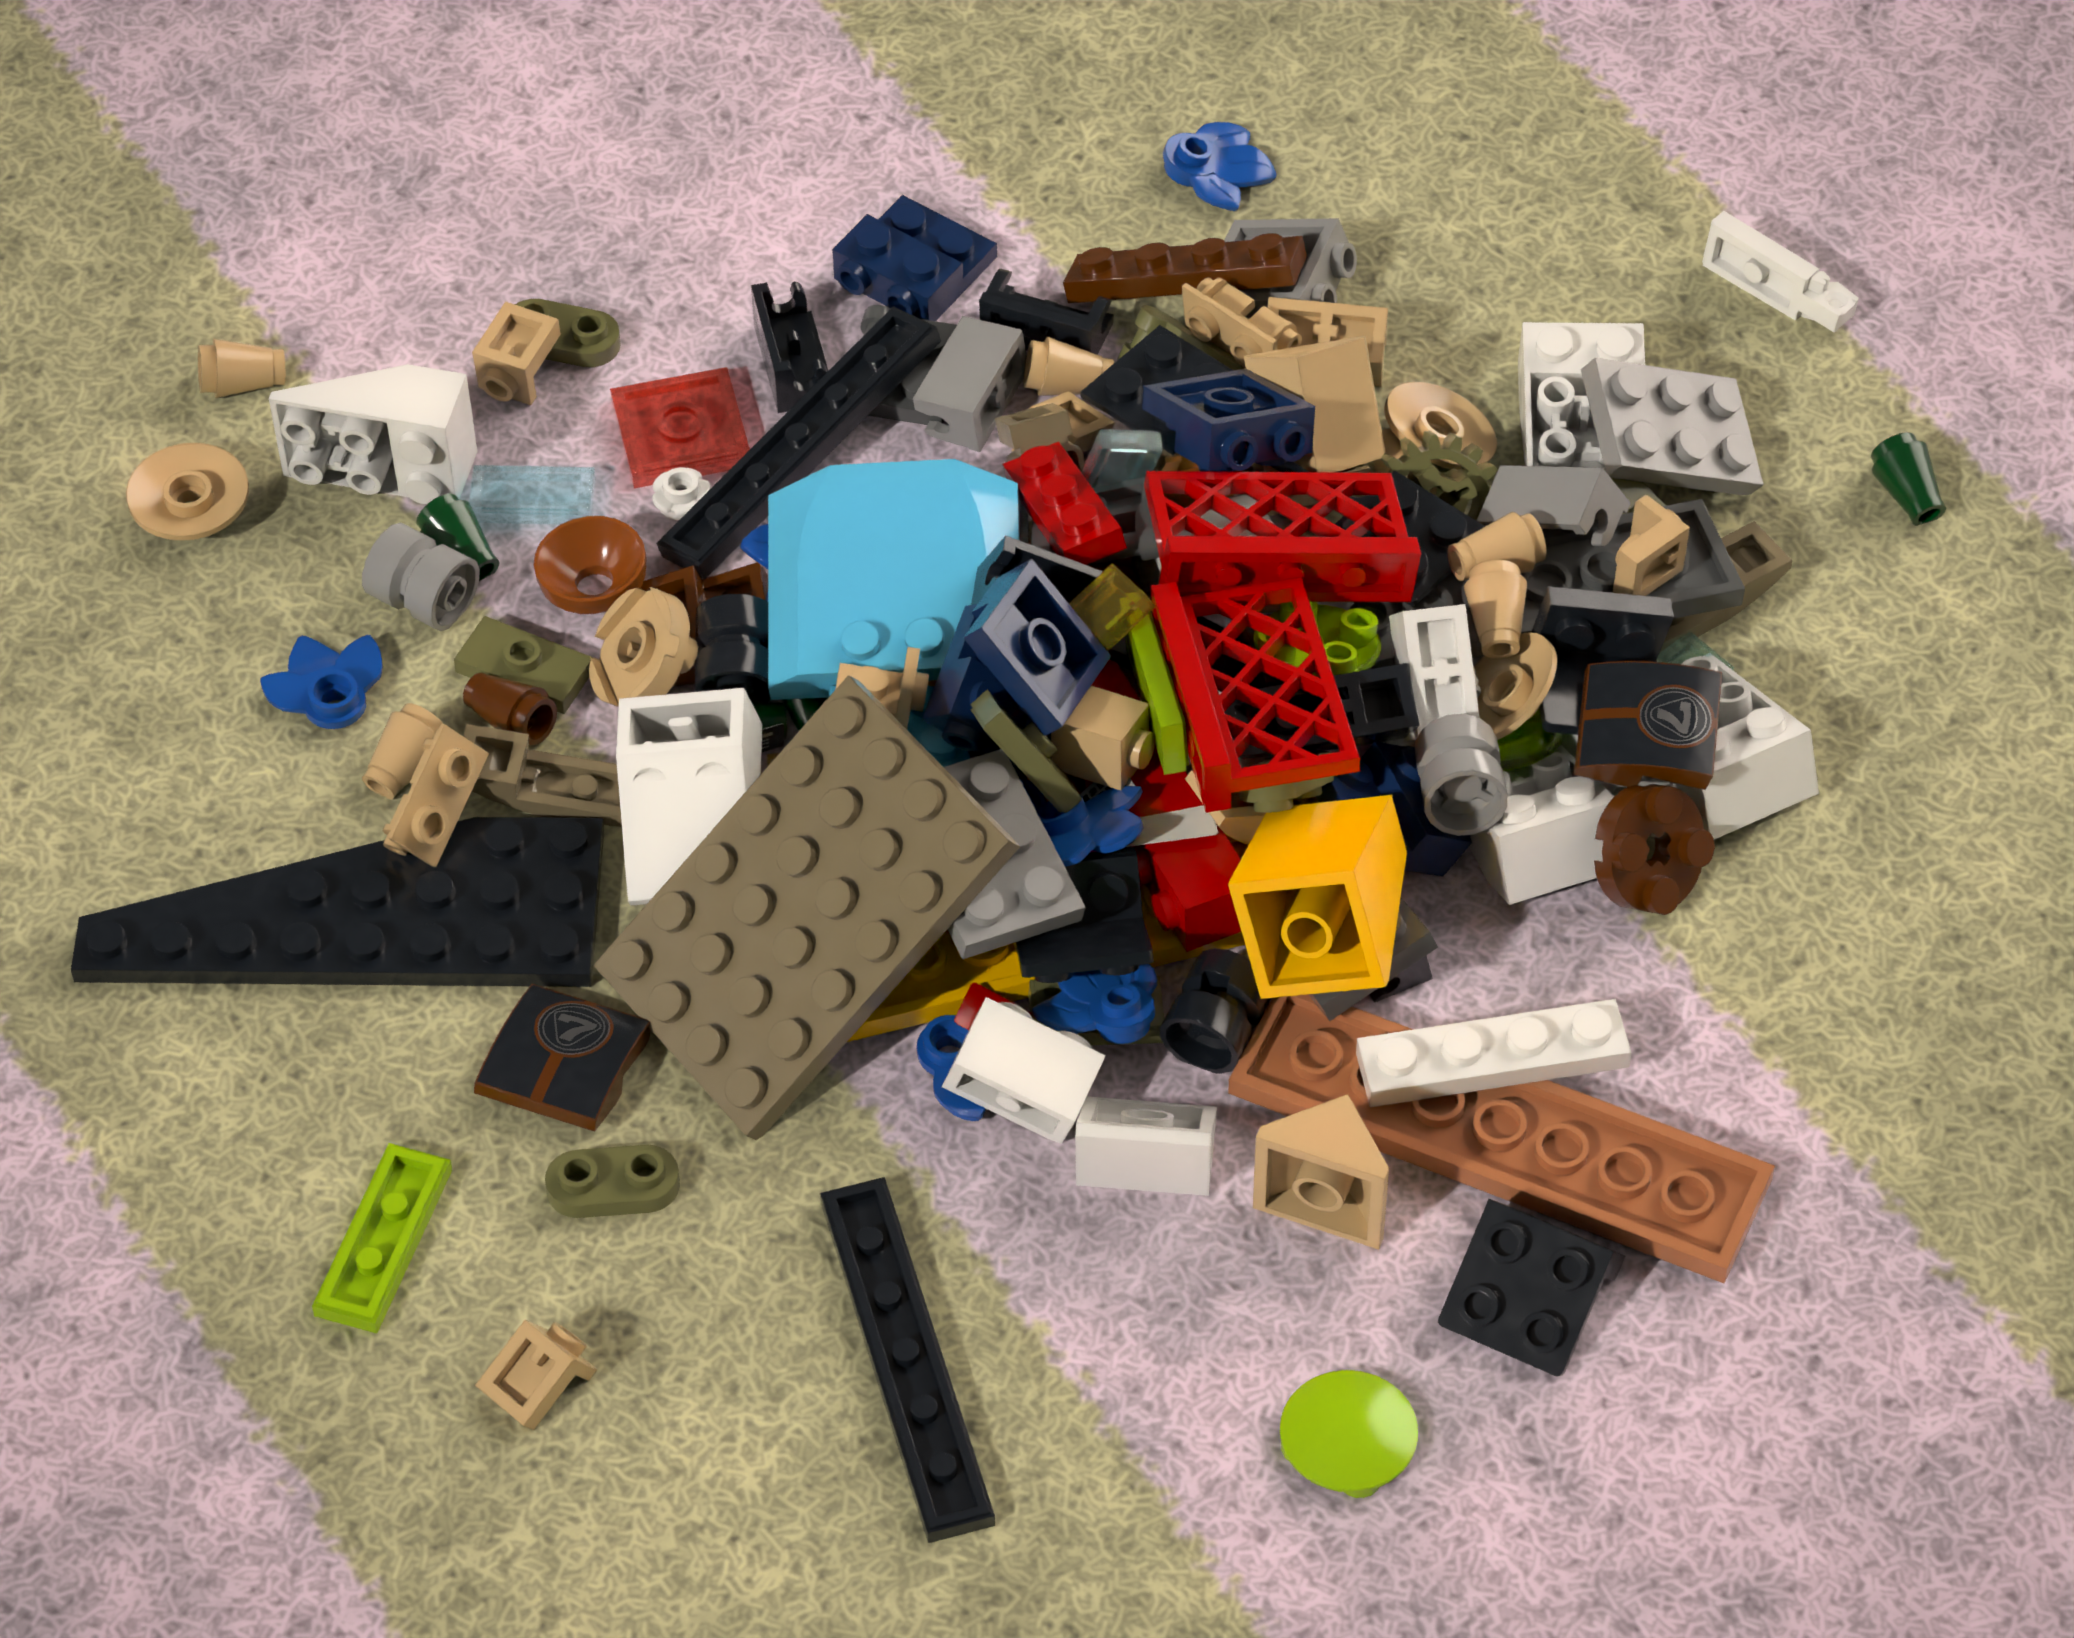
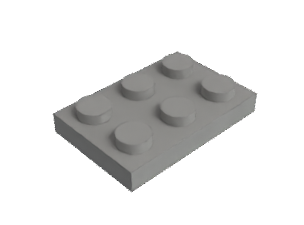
M1594 358L1580 369L1605 471L1610 478L1736 495L1752 494L1764 485L1735 378Z
M1000 749L945 766L944 768L1020 846L1016 853L947 929L961 958L972 957L1082 921L1086 907L1005 752Z

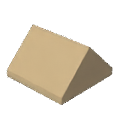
M1365 336L1244 356L1246 369L1315 406L1312 453L1305 454L1299 460L1294 461V463L1309 472H1339L1381 459L1383 454L1386 453ZM1263 465L1264 472H1279L1271 466Z
M1349 1095L1341 1096L1260 1126L1255 1142L1253 1208L1378 1250L1380 1249L1384 1239L1389 1167Z

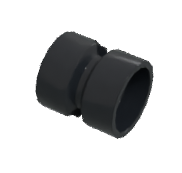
M725 594L703 601L696 608L695 640L699 652L695 662V692L745 688L751 701L768 703L771 700L768 688V602L759 597L746 594Z
M1216 948L1202 951L1196 958L1182 984V993L1174 1000L1160 1026L1162 1042L1177 1059L1216 1074L1231 1072L1235 1068L1251 1039L1252 1029L1260 1022L1271 998H1260L1249 958L1230 950Z

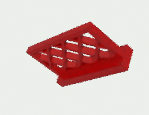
M1146 471L1144 489L1162 567L1159 584L1176 582L1181 597L1302 577L1309 602H1411L1421 550L1417 537H1408L1391 473ZM1164 494H1185L1196 501L1185 509L1166 498ZM1230 494H1246L1257 502L1246 509L1227 498V496ZM1290 495H1308L1319 502L1312 508L1307 509L1288 497ZM1352 495H1378L1380 503L1370 510L1349 497ZM1211 509L1231 522L1220 529L1201 518V516ZM1271 510H1274L1293 521V523L1283 530L1262 517ZM1334 510L1355 523L1344 530L1324 517ZM1185 529L1186 531L1190 532L1191 534H1193V535H1195V536H1176V535H1178L1180 532H1182V531ZM1245 530H1248L1256 536L1239 535L1243 533ZM1307 530H1309L1310 532L1316 534L1319 537L1300 536L1304 534ZM1368 531H1371L1380 537L1362 536L1366 534Z
M1302 577L1182 597L1176 582L1151 585L1152 616L1186 722L1188 754L1206 813L1231 809V793L1360 772V756ZM1292 602L1294 612L1284 623L1259 613L1268 605ZM1221 614L1232 619V621L1219 633L1198 624L1196 617ZM1246 627L1270 636V639L1260 650H1256L1235 639ZM1285 643L1309 654L1298 668L1274 658ZM1222 654L1246 664L1235 678L1211 668ZM1261 671L1285 682L1273 696L1249 685ZM1299 689L1323 699L1322 703L1313 713L1288 703ZM1236 699L1260 709L1248 724L1224 713ZM1274 717L1300 727L1288 742L1263 731ZM1315 734L1337 744L1340 752L1315 755L1302 749V747ZM1249 745L1274 755V758L1267 764L1241 768L1238 759Z

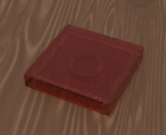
M727 367L610 389L611 401L634 489L651 486L660 474L679 467L695 469L702 476L729 471L750 450Z

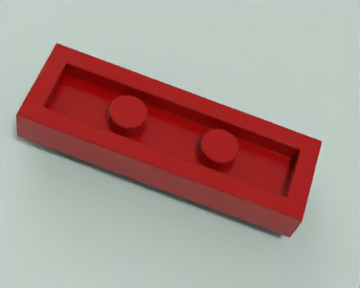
M1059 441L1048 446L1030 448L1020 457L1002 464L1006 479L1018 483L1019 501L1057 555L1087 565L1127 548L1120 525Z

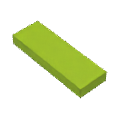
M1144 598L1123 601L1126 649L1142 702L1149 703V726L1151 732L1155 734V746L1164 775L1187 771L1186 766H1189L1186 722L1149 603L1145 602Z
M388 1143L312 1305L315 1317L378 1333L452 1172L450 1159Z

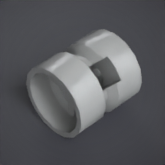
M400 522L386 529L373 544L363 568L362 586L365 593L396 609L406 608L410 610L413 618L434 629L444 631L457 621L472 602L479 582L480 569L477 561L444 544L437 546L435 540Z
M1467 714L1446 715L1430 722L1421 730L1415 741V759L1418 775L1421 778L1424 812L1428 820L1440 831L1457 836L1474 835L1491 828L1502 818L1507 808V789L1504 773L1500 766L1497 737L1493 729L1479 717Z

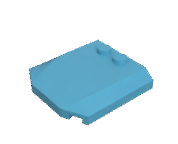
M956 459L829 465L768 495V688L771 700L828 697L830 686L836 685L840 663L873 666L881 670L903 673L907 647L920 649L917 672L929 674L928 681L937 680L965 606L971 605L977 568L1005 535L1020 540L1018 483Z

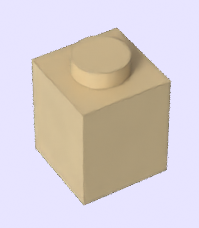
M1090 686L1063 727L1051 733V742L1058 750L1052 755V760L1064 773L1122 790L1127 784L1129 777L1131 778L1137 769L1142 770L1148 765L1154 752L1155 734L1149 731V703Z

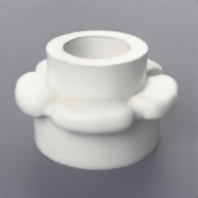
M674 468L660 474L653 483V491L655 493L652 495V501L664 516L679 521L711 489V485L707 480H702L701 473L695 469Z

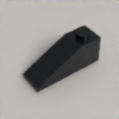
M1407 663L1334 675L1356 746L1373 744L1375 741L1385 742L1406 738L1420 726ZM1282 685L1259 688V690L1273 696ZM1299 689L1288 703L1313 713L1322 703L1323 699ZM1236 699L1224 713L1248 724L1260 709ZM1274 717L1263 731L1288 742L1300 727ZM1314 734L1302 749L1325 751L1339 749L1337 744ZM1249 745L1238 759L1274 755Z

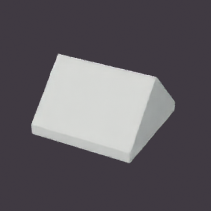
M1087 1096L1076 1122V1185L1209 1196L1217 1106Z

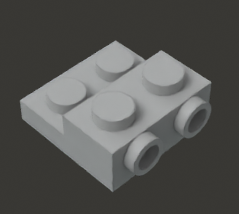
M1339 218L1234 220L1224 240L1225 242L1251 240L1256 236L1267 233H1276L1282 237L1303 236L1307 258L1294 286L1239 290L1255 301V308L1245 316L1246 318H1251L1263 306L1267 308L1268 297L1337 303L1336 289L1341 278H1351L1355 273L1357 265L1355 248L1349 243Z

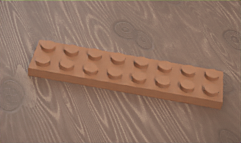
M1309 995L1272 998L1229 1078L1228 1094L1286 1116L1348 1094L1380 1152L1724 1284L1772 1182L1775 1165L1549 1080L1370 1107L1356 1056L1357 1038L1414 1029L1355 1007H1350L1329 1021Z

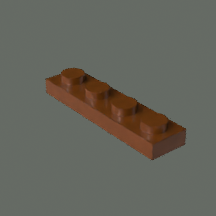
M1276 233L1262 234L1251 240L1225 242L1220 238H1208L1194 245L1168 246L1165 243L1157 242L1146 244L1133 250L1112 251L1107 247H1097L1089 249L1082 254H1077L1063 281V286L1068 303L1093 302L1099 296L1118 300L1182 295V286L1185 283L1197 289L1198 285L1205 278H1211L1212 280L1222 278L1238 290L1294 286L1307 258L1303 236L1282 237Z

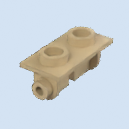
M1205 278L1198 285L1197 289L1187 283L1182 286L1185 326L1201 341H1210L1231 354L1245 369V355L1299 347L1301 344L1302 336L1296 333V325L1265 306L1261 307L1251 318H1246L1245 316L1255 308L1254 299L1231 286L1222 278L1215 280Z
M445 724L440 725L433 739H425L423 743L425 750L409 782L412 784L408 794L403 795L390 824H385L382 830L387 835L383 843L384 847L404 856L410 852L432 867L437 866L489 755L488 752Z

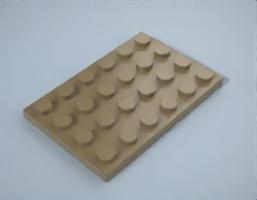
M848 675L593 966L639 1017L650 1021L649 1028L745 1136L758 1140L782 1116L1016 853L1020 846L860 681Z

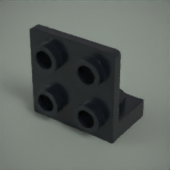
M1548 586L1531 633L1544 636L1554 646L1557 654V669L1553 683L1539 706L1544 731L1578 735L1584 675L1588 664L1616 661L1657 662L1674 618L1671 598Z
M1135 847L1120 849L1110 853L1090 852L1080 863L1065 866L1086 907L1082 921L1014 942L1022 977H1034L1036 981L1042 983L1062 982L1072 978L1073 972L1099 969L1105 975H1125L1137 971L1139 965L1153 963V948L1143 919L1138 858Z
M1488 1199L1442 1308L1438 1323L1441 1327L1551 1375L1562 1376L1566 1372L1604 1279L1608 1278L1615 1281L1625 1255L1506 1204Z

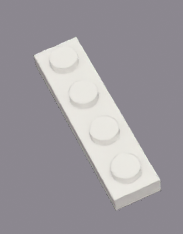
M1616 999L1357 1038L1356 1056L1370 1107L1629 1068L1632 1053Z

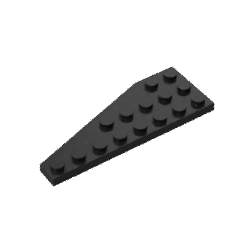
M473 817L457 822L436 867L430 866L410 852L406 856L397 854L384 847L383 843L385 840L81 916L78 919L71 964L72 977L74 982L521 987H529L531 984H535L541 987H591L604 842L603 818Z

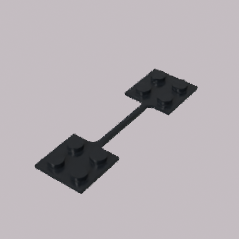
M1159 325L1080 392L1081 398L1171 455L1176 454V431L1167 428L1166 422L1142 409L1143 386L1234 370ZM1289 461L1282 465L1271 466L1279 472H1309L1298 464ZM1394 471L1391 474L1408 537H1417L1421 550L1411 602H1405L1414 607L1452 572L1448 560L1449 545L1459 542L1461 539L1485 526L1402 474ZM1378 495L1349 497L1370 510L1380 503ZM1343 516L1335 525L1346 530L1355 522ZM1368 531V532H1367L1366 534H1364L1362 537H1380V536L1376 535L1375 533H1373V532H1371V531Z

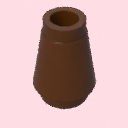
M483 672L473 675L464 688L463 701L466 706L473 709L474 712L495 729L529 734V745L533 746L543 742L555 725L557 707L554 701L549 699L548 693L543 688L492 675L489 676Z

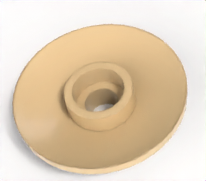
M1407 382L1395 387L1386 399L1384 406L1385 417L1391 430L1399 440L1406 437L1417 447L1422 446L1424 431H1432L1437 434L1440 445H1442L1450 432L1462 438L1461 451L1471 443L1483 450L1477 465L1490 462L1497 449V438L1491 423L1476 406L1461 395L1431 383ZM1430 460L1431 463L1445 468H1454L1456 470L1462 468L1458 463L1451 460Z
M204 443L177 444L153 453L137 466L128 481L126 489L128 508L136 523L147 532L170 540H195L221 531L241 514L249 496L247 474L240 461L228 451Z
M1522 633L1519 640L1520 650L1517 654L1504 659H1493L1484 656L1474 667L1476 676L1479 679L1478 685L1481 688V693L1477 698L1479 717L1491 726L1497 740L1512 733L1537 712L1553 683L1557 669V654L1554 646L1540 634Z

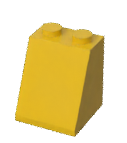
M1392 795L1294 805L1289 810L1266 813L1228 883L1261 999L1386 987L1390 976L1407 856Z

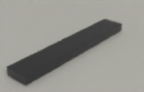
M893 306L656 543L661 556L682 568L694 565L700 577L706 579L741 544L742 539L768 517V495L807 477L941 342L937 327Z
M885 1177L820 1193L821 1206L928 1543L995 1526V1514Z

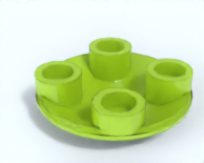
M1292 602L1281 603L1280 610L1270 614L1268 617L1284 623L1294 612ZM1310 602L1333 676L1371 668L1378 660L1381 652V640L1377 633V616L1366 609L1354 608L1345 610L1334 606L1321 605L1318 602ZM1255 630V649L1260 650L1270 639V636ZM1285 643L1274 658L1298 668L1309 654Z
M1332 1371L1308 1380L1287 1401L1280 1421L1281 1451L1292 1466L1312 1483L1329 1490L1344 1492L1354 1498H1365L1373 1495L1379 1487L1400 1475L1412 1460L1418 1442L1417 1418L1410 1402L1403 1393L1385 1379L1362 1371Z

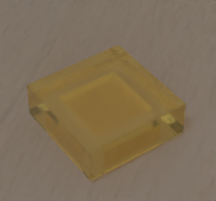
M1113 563L1069 603L1095 637L1108 650L1117 644L1156 607L1148 596Z

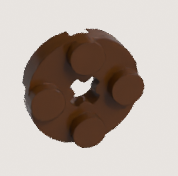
M1658 784L1646 786L1633 785L1624 788L1615 795L1599 819L1595 839L1604 840L1602 846L1603 862L1594 860L1595 874L1605 895L1619 907L1667 915L1672 913L1677 905L1688 896L1700 876L1702 867L1710 863L1715 849L1712 834L1704 829L1703 820L1697 806L1685 792L1676 787ZM1650 836L1654 837L1655 850L1652 858L1646 861L1650 851L1646 841Z

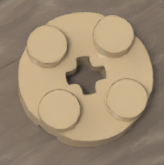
M651 587L649 591L634 588L623 593L607 610L595 637L604 640L600 652V660L590 656L591 661L589 663L590 682L600 700L619 707V699L666 695L676 682L679 674L691 669L697 657L698 645L694 638L689 637L690 622L684 604L677 597Z

